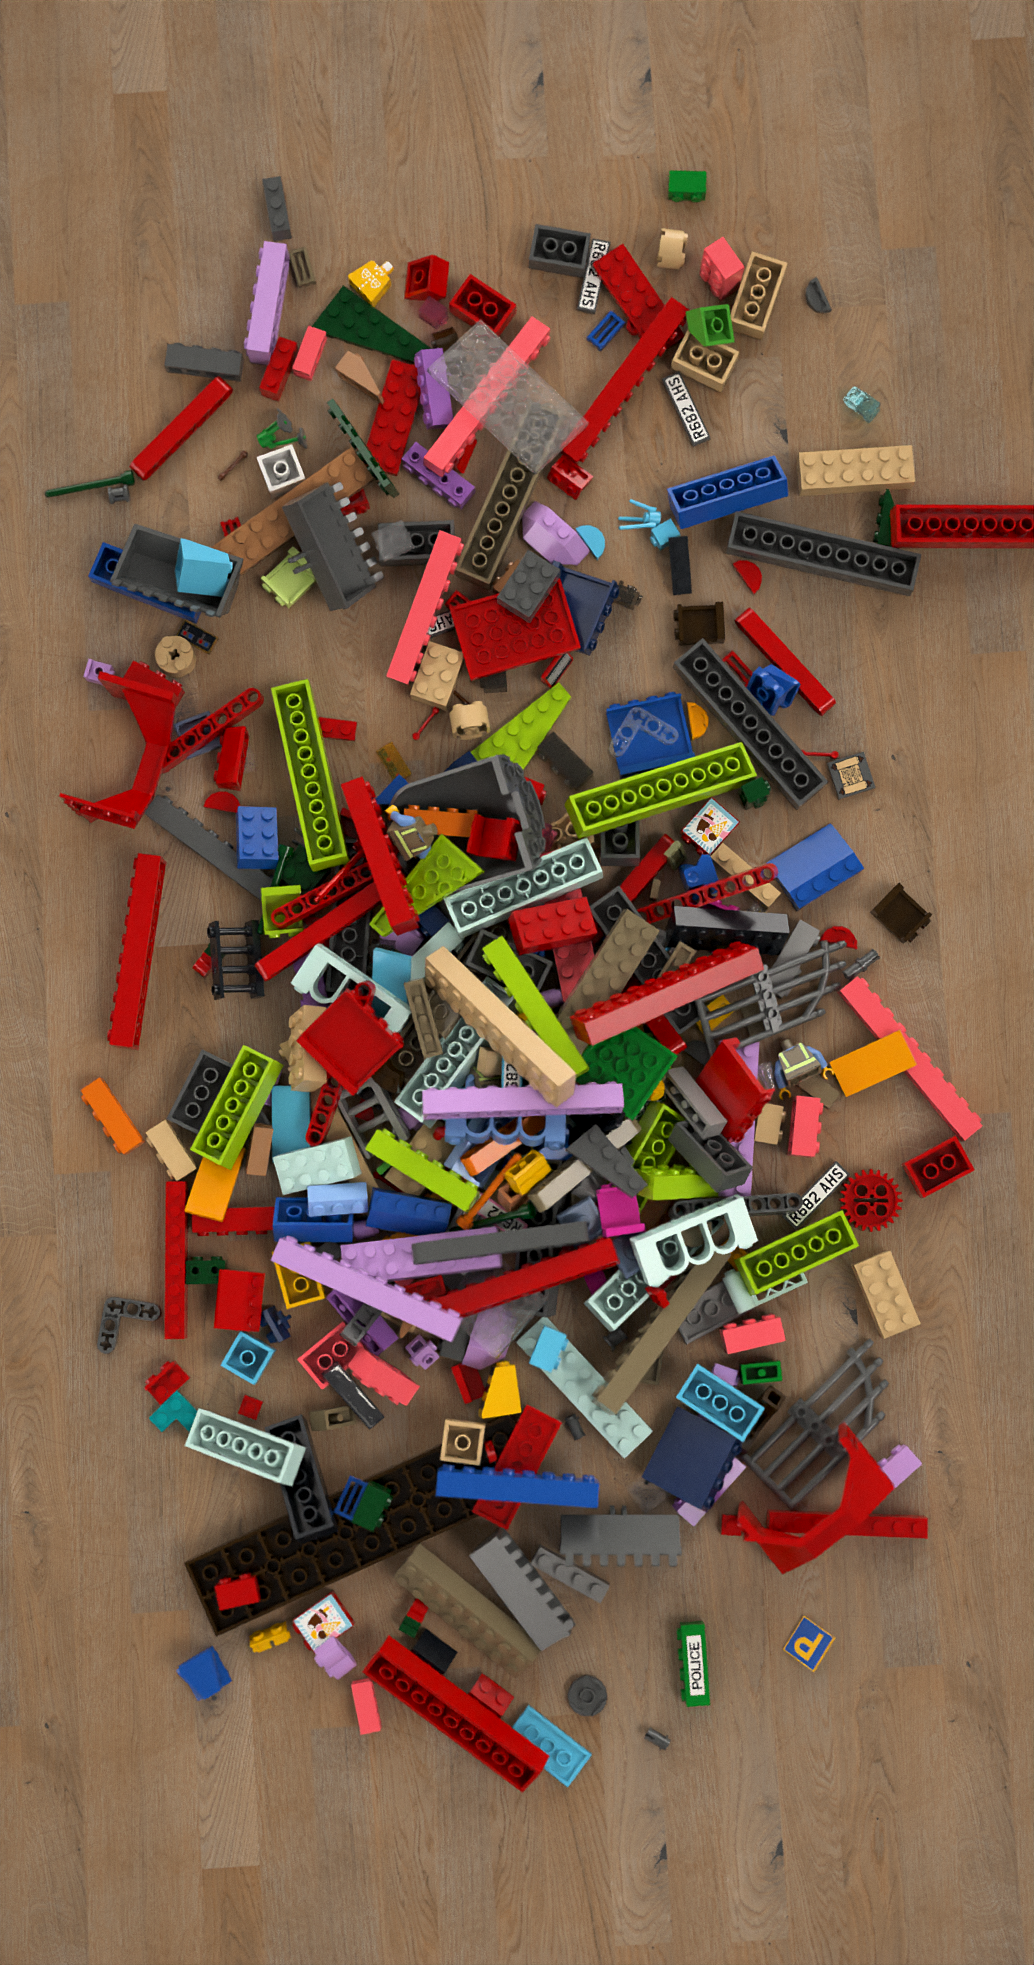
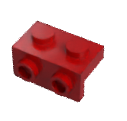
M483 1673L467 1693L499 1718L503 1716L514 1698L513 1695Z

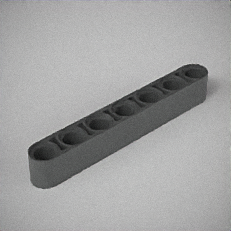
M797 1193L741 1196L745 1202L749 1217L792 1214L803 1205V1199ZM726 1198L678 1201L669 1208L668 1215L673 1221L695 1212V1206L702 1209ZM789 1199L794 1201L795 1208L789 1205ZM770 1201L776 1203V1209L770 1206ZM751 1202L757 1204L758 1210L752 1208ZM676 1207H679L682 1210V1216L676 1213ZM722 1214V1215H719V1216H717V1217H714V1218H712V1219H710V1220H713V1219H725V1217H724V1215Z

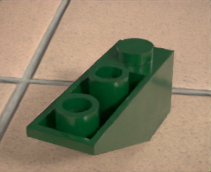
M886 489L884 495H880L878 506L882 507L881 513H877L876 524L879 526L878 531L874 532L873 542L891 547L890 510L895 505L889 489Z

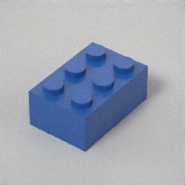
M238 806L236 813L237 869H276L278 863L276 807Z

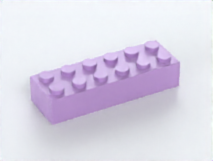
M264 241L263 248L260 247L259 250L261 263L256 268L258 281L253 286L255 299L254 302L251 301L250 305L252 318L251 320L248 319L247 331H249L248 338L245 337L244 349H246V356H249L250 363L268 365L277 343L290 257L287 244Z

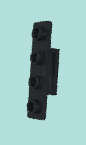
M622 1111V1113L611 1115L609 1113L570 1115L569 1117L578 1126L572 1129L569 1144L579 1139L595 1124L603 1133L619 1128L623 1123L622 1119L625 1116V1112Z

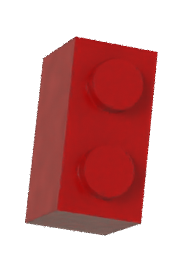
M251 1573L239 1575V1579L231 1580V1577L219 1580L220 1583L215 1586L219 1610L252 1604L261 1600L257 1576H251Z

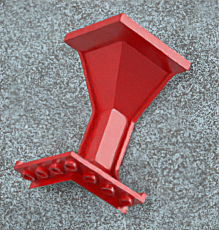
M100 671L98 680L113 697L128 701L146 743L134 784L130 790L95 803L60 793L59 797L64 801V804L68 805L67 807L72 808L71 810L76 812L75 814L83 816L90 823L101 819L135 829L154 798L171 744L177 696L170 691Z
M845 1421L838 1426L839 1442L850 1455V1461L841 1504L837 1510L801 1537L763 1527L743 1500L739 1502L737 1525L744 1533L743 1541L757 1542L782 1575L814 1560L860 1525L895 1489L894 1483Z

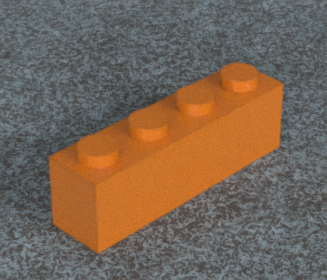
M408 805V808H404V815L420 816L426 825L434 823L438 829L436 835L443 834L459 837H470L474 814H478V810H466V813H459V809L447 808L446 812L439 811V807L428 806V810H421L419 805Z
M99 1077L80 1090L83 1094L81 1096L82 1100L87 1106L90 1104L94 1110L91 1112L97 1121L102 1122L104 1133L108 1138L110 1136L115 1141L113 1146L119 1154L122 1152L124 1155H127L145 1143V1140L103 1078Z

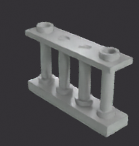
M371 1077L358 1091L366 1087H372L375 1093L374 1097L350 1108L345 1098L351 1094L345 1089L342 1091L338 1103L359 1143L358 1147L361 1154L366 1156L367 1159L371 1158L373 1154L365 1150L368 1141L363 1132L385 1121H390L393 1126L391 1133L396 1136L395 1138L405 1141L411 1136L389 1092L380 1087ZM377 1103L381 1104L384 1109L383 1114L359 1126L354 1115Z

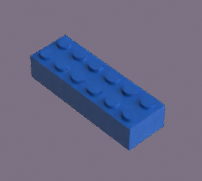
M775 455L667 489L669 506L680 529L789 496L787 478Z
M105 542L102 543L88 575L92 583L197 624L201 615L200 611L193 612L188 607L175 606L173 602L159 601L157 597H147L142 592H132L127 590L126 587L111 585V577L123 550Z

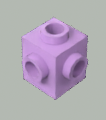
M420 1334L405 1347L411 1355L409 1359L416 1366L420 1364L425 1370L440 1357L435 1351L437 1349L436 1345L430 1339L426 1341Z

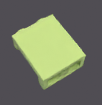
M293 546L287 551L289 554L266 577L264 575L261 577L263 583L261 586L268 593L272 592L276 596L275 600L282 607L286 605L288 608L316 583L310 568L297 574L293 573L296 567L307 563L304 557L294 563L288 562L287 559L299 553Z

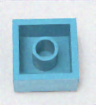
M544 1325L529 1364L550 1373L553 1369L557 1370L561 1361L558 1355L561 1350L565 1351L569 1341L566 1339L567 1335Z
M240 1331L220 1366L256 1385L277 1349L246 1331Z

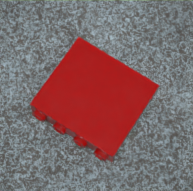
M347 988L296 1041L353 1096L399 1048L403 1047L404 1043L402 1042V1036L396 1031L392 1032L388 1028L389 1024L382 1017L378 1018L374 1014L375 1010L368 1003L364 1004L360 1000V995L352 989L350 991Z
M737 1037L721 1041L695 1080L727 1120L721 1134L730 1143H738L744 1139V1134L753 1126L754 1120L762 1113L763 1107L771 1100V1096L775 1092L774 1088L765 1090L737 1053L736 1049L740 1045Z

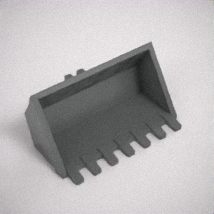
M326 482L316 489L290 500L282 507L302 550L301 553L287 560L289 563H294L305 557L307 563L296 567L293 573L297 574L308 568L311 569L330 611L349 608L376 587L375 582L384 578L382 571L370 575L368 570L369 567L377 564L376 557L373 556L364 561L361 553L371 548L369 542L357 546L354 538L364 534L362 527L350 531L347 523L357 519L355 512L345 516L341 512V508L350 504L349 498L345 497L338 501L335 499L334 493L343 489L341 482L331 486Z
M134 524L111 577V585L116 587L123 586L132 592L139 591L144 596L157 597L159 601L173 602L175 606H185L190 608V611H200L206 613L205 615L209 617L216 616L220 618L229 613L239 585L243 558L228 554L229 561L232 562L231 574L228 573L229 583L223 597L178 592L175 566L181 538Z
M610 1505V1515H561L559 1552L560 1555H565L567 1567L574 1566V1555H583L584 1567L591 1566V1555H600L601 1567L608 1566V1555H617L618 1567H625V1555H634L635 1567L643 1566L642 1555H651L653 1567L660 1566V1555H668L669 1566L676 1567L677 1555H682L679 1515H627V1505H622L621 1515H615L614 1505Z
M500 1526L497 1527L469 1556L495 1589L497 1596L501 1597L504 1601L506 1608L510 1609L540 1651H543L564 1637L566 1638L571 1635L572 1628L576 1623L506 1529Z

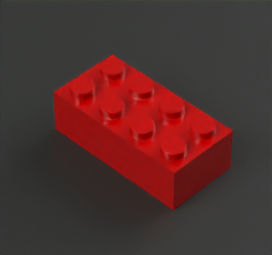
M587 897L513 911L508 918L518 956L592 941L597 934Z

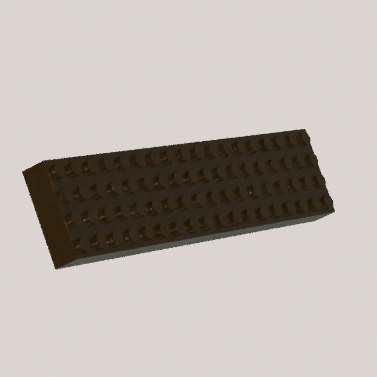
M503 1415L485 1423L480 1466L440 1460L441 1443L362 1479V1481L367 1483L371 1480L392 1490L390 1493L393 1496L388 1509H383L384 1519L380 1528L375 1527L374 1531H370L334 1513L344 1490L343 1488L328 1495L338 1527V1531L300 1544L295 1540L289 1515L286 1514L188 1559L184 1563L215 1636L222 1635L478 1517L479 1515L472 1512L478 1499L436 1496L438 1469L443 1467V1464H452L458 1469H463V1466H475V1470H483V1467L494 1468L516 1426L512 1415ZM489 1440L493 1442L497 1455V1461L492 1463L489 1462L484 1442ZM355 1483L351 1484L339 1509L342 1512ZM362 1485L358 1486L357 1491L353 1497V1500L346 1514H351V1511L363 1487ZM251 1573V1576H257L261 1596L259 1602L219 1610L215 1586L220 1583L219 1580L231 1577V1580L239 1579V1575Z

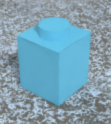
M670 518L651 529V537L649 538L654 547L657 546L659 550H662L669 546L668 537L680 536V533Z

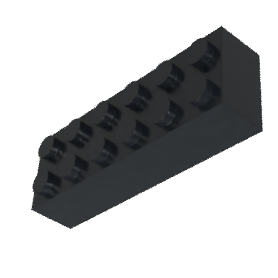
M674 906L665 927L666 943L669 948H676L679 941H681L693 950L715 951L717 949H726L730 947L731 943L740 941L741 943L757 947L759 954L771 956L780 954L790 934L787 914Z
M300 1414L264 1427L266 1433L306 1448L293 1485L289 1486L280 1483L295 1540L300 1544H304L337 1532L338 1527L307 1420Z

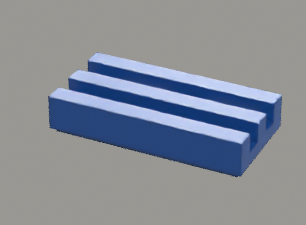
M611 310L587 336V341L592 342L593 346L598 347V350L602 351L625 325V321ZM611 317H613V321L604 329V331L595 340L594 336L611 319ZM617 322H619V324L611 331V333H610V334L603 340V342L600 344L599 342L602 340V338L611 330V328H612Z
M350 1475L334 1513L352 1521L368 1483ZM353 1481L355 1482L354 1488L342 1512L339 1509ZM362 1485L363 1487L359 1493V1496L355 1502L351 1514H346L353 1500V1497L357 1491L358 1486Z

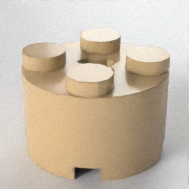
M661 229L657 261L661 262L657 263V267L677 270L683 267L685 253H682V249L687 245L688 234H684V231Z
M166 636L156 647V662L167 676L181 678L194 669L196 655L191 644L185 638ZM178 654L179 657H175V660H173L172 657Z
M475 701L470 705L456 704L449 713L452 734L456 739L457 736H460L461 740L476 739L482 737L483 732L486 731V734H488L491 730L487 707L483 705L482 701Z

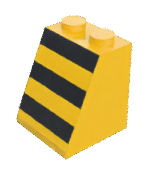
M498 1361L496 1366H491L478 1411L479 1417L482 1419L521 1413L515 1365L511 1364L510 1361Z

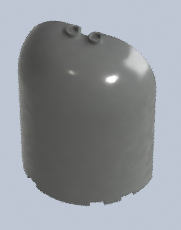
M495 755L411 782L400 788L390 802L389 807L391 805L396 806L399 813L403 815L404 808H408V805H419L421 810H428V806L439 807V811L446 812L447 808L459 809V813H466V810H478V814H482L485 818L507 820L508 817L520 821L522 831L514 833L519 847L516 861L475 856L466 852L469 837L445 835L485 871L455 892L533 870L542 861L540 855L541 852L545 851L546 839L542 837V829H545L541 805L531 781H526L523 776L524 770L517 762L512 763L509 756ZM388 819V825H389V827H390L391 823L393 822V820H389V819ZM433 835L434 839L431 843V846L435 843V841L439 838L440 835ZM397 853L402 870L407 877L421 859L413 857L405 861L401 853Z

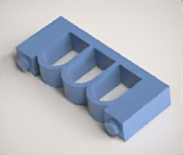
M546 1115L543 1133L534 1137L527 1135L523 1131L522 1116L517 1117V1129L510 1135H503L496 1131L494 1117L489 1118L488 1129L478 1134L468 1129L466 1118L446 1119L445 1142H449L451 1145H459L467 1139L469 1142L477 1144L487 1141L491 1136L496 1143L502 1145L512 1144L519 1138L527 1146H538L544 1142V1147H548L550 1150H560V1148H564L566 1115Z

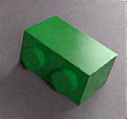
M669 170L668 200L674 202H681L683 200H691L692 202L705 201L707 171Z
M779 1360L739 1364L741 1383L743 1385L783 1381L781 1362Z

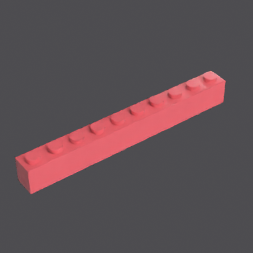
M534 317L529 319L424 456L423 465L441 478L445 473L448 474L452 470L453 462L456 458L460 459L466 445H471L474 441L475 433L484 428L485 420L488 416L492 417L498 403H502L506 399L508 390L510 388L513 389L518 383V377L526 373L530 361H535L540 353V348L548 344L551 338L549 337V327Z
M858 976L837 993L877 1040L901 1030L917 1063L916 1066L903 1072L961 1141L968 1139L982 1127L980 1123L982 1121L981 1118L967 1108L969 1106L967 1101L963 1097L959 1098L957 1096L955 1087L942 1078L944 1076L942 1071L938 1067L934 1068L932 1066L930 1057L917 1048L919 1044L913 1037L909 1038L905 1033L907 1030L900 1022L897 1023L892 1018L894 1014L891 1010L882 1006L880 997L875 992L871 993L864 978L860 979Z

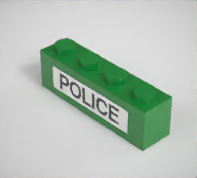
M703 1621L680 1622V1628H676L677 1640H681V1648H678V1659L682 1661L683 1668L679 1669L680 1681H684V1689H681V1700L685 1701L686 1707L710 1705L705 1624Z

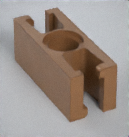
M255 1123L253 1125L245 1164L246 1174L266 1176L274 1130L272 1125Z

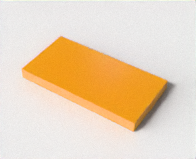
M901 1030L829 1062L846 1097L917 1065Z
M246 1148L241 1149L231 1170L202 1157L185 1208L186 1213L223 1222Z

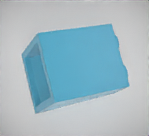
M181 538L175 566L177 591L223 597L229 583L228 573L231 574L232 562L229 561L228 554Z

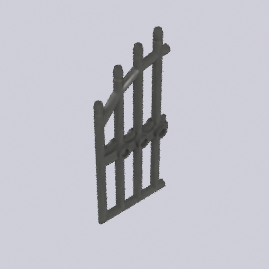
M828 940L821 941V949L770 969H768L767 964H763L764 970L696 999L695 1004L710 1058L716 1050L713 1039L762 1020L765 1031L740 1040V1045L736 1050L823 1016L826 1013L824 1008L814 1011L822 996L841 988L839 982L826 986L829 973L846 966L845 961H839L830 965L829 953L847 946L846 942L839 941L828 946ZM822 957L821 969L775 987L772 986L770 976ZM820 977L816 991L783 1004H777L776 994ZM747 985H753L754 995L706 1013L703 1002ZM810 1001L802 1016L782 1023L781 1012ZM755 1002L758 1003L760 1013L711 1031L709 1020Z
M871 1339L866 1340L864 1345H861L856 1351L853 1347H850L847 1350L850 1357L806 1401L799 1398L787 1410L791 1416L751 1456L746 1453L740 1457L791 1511L849 1454L839 1442L838 1426L844 1421L849 1426L865 1410L864 1427L856 1435L861 1442L879 1424V1421H882L886 1416L883 1411H880L872 1419L874 1400L882 1393V1390L888 1387L889 1382L885 1379L879 1383V1386H876L874 1389L872 1388L870 1376L877 1370V1367L882 1365L883 1359L878 1357L873 1361V1364H870L867 1368L865 1367L861 1357L874 1344ZM855 1364L861 1374L818 1416L810 1407ZM864 1383L866 1397L832 1430L824 1421ZM797 1422L804 1431L763 1471L756 1461ZM811 1436L818 1445L777 1485L769 1476ZM825 1450L832 1459L790 1499L784 1490Z

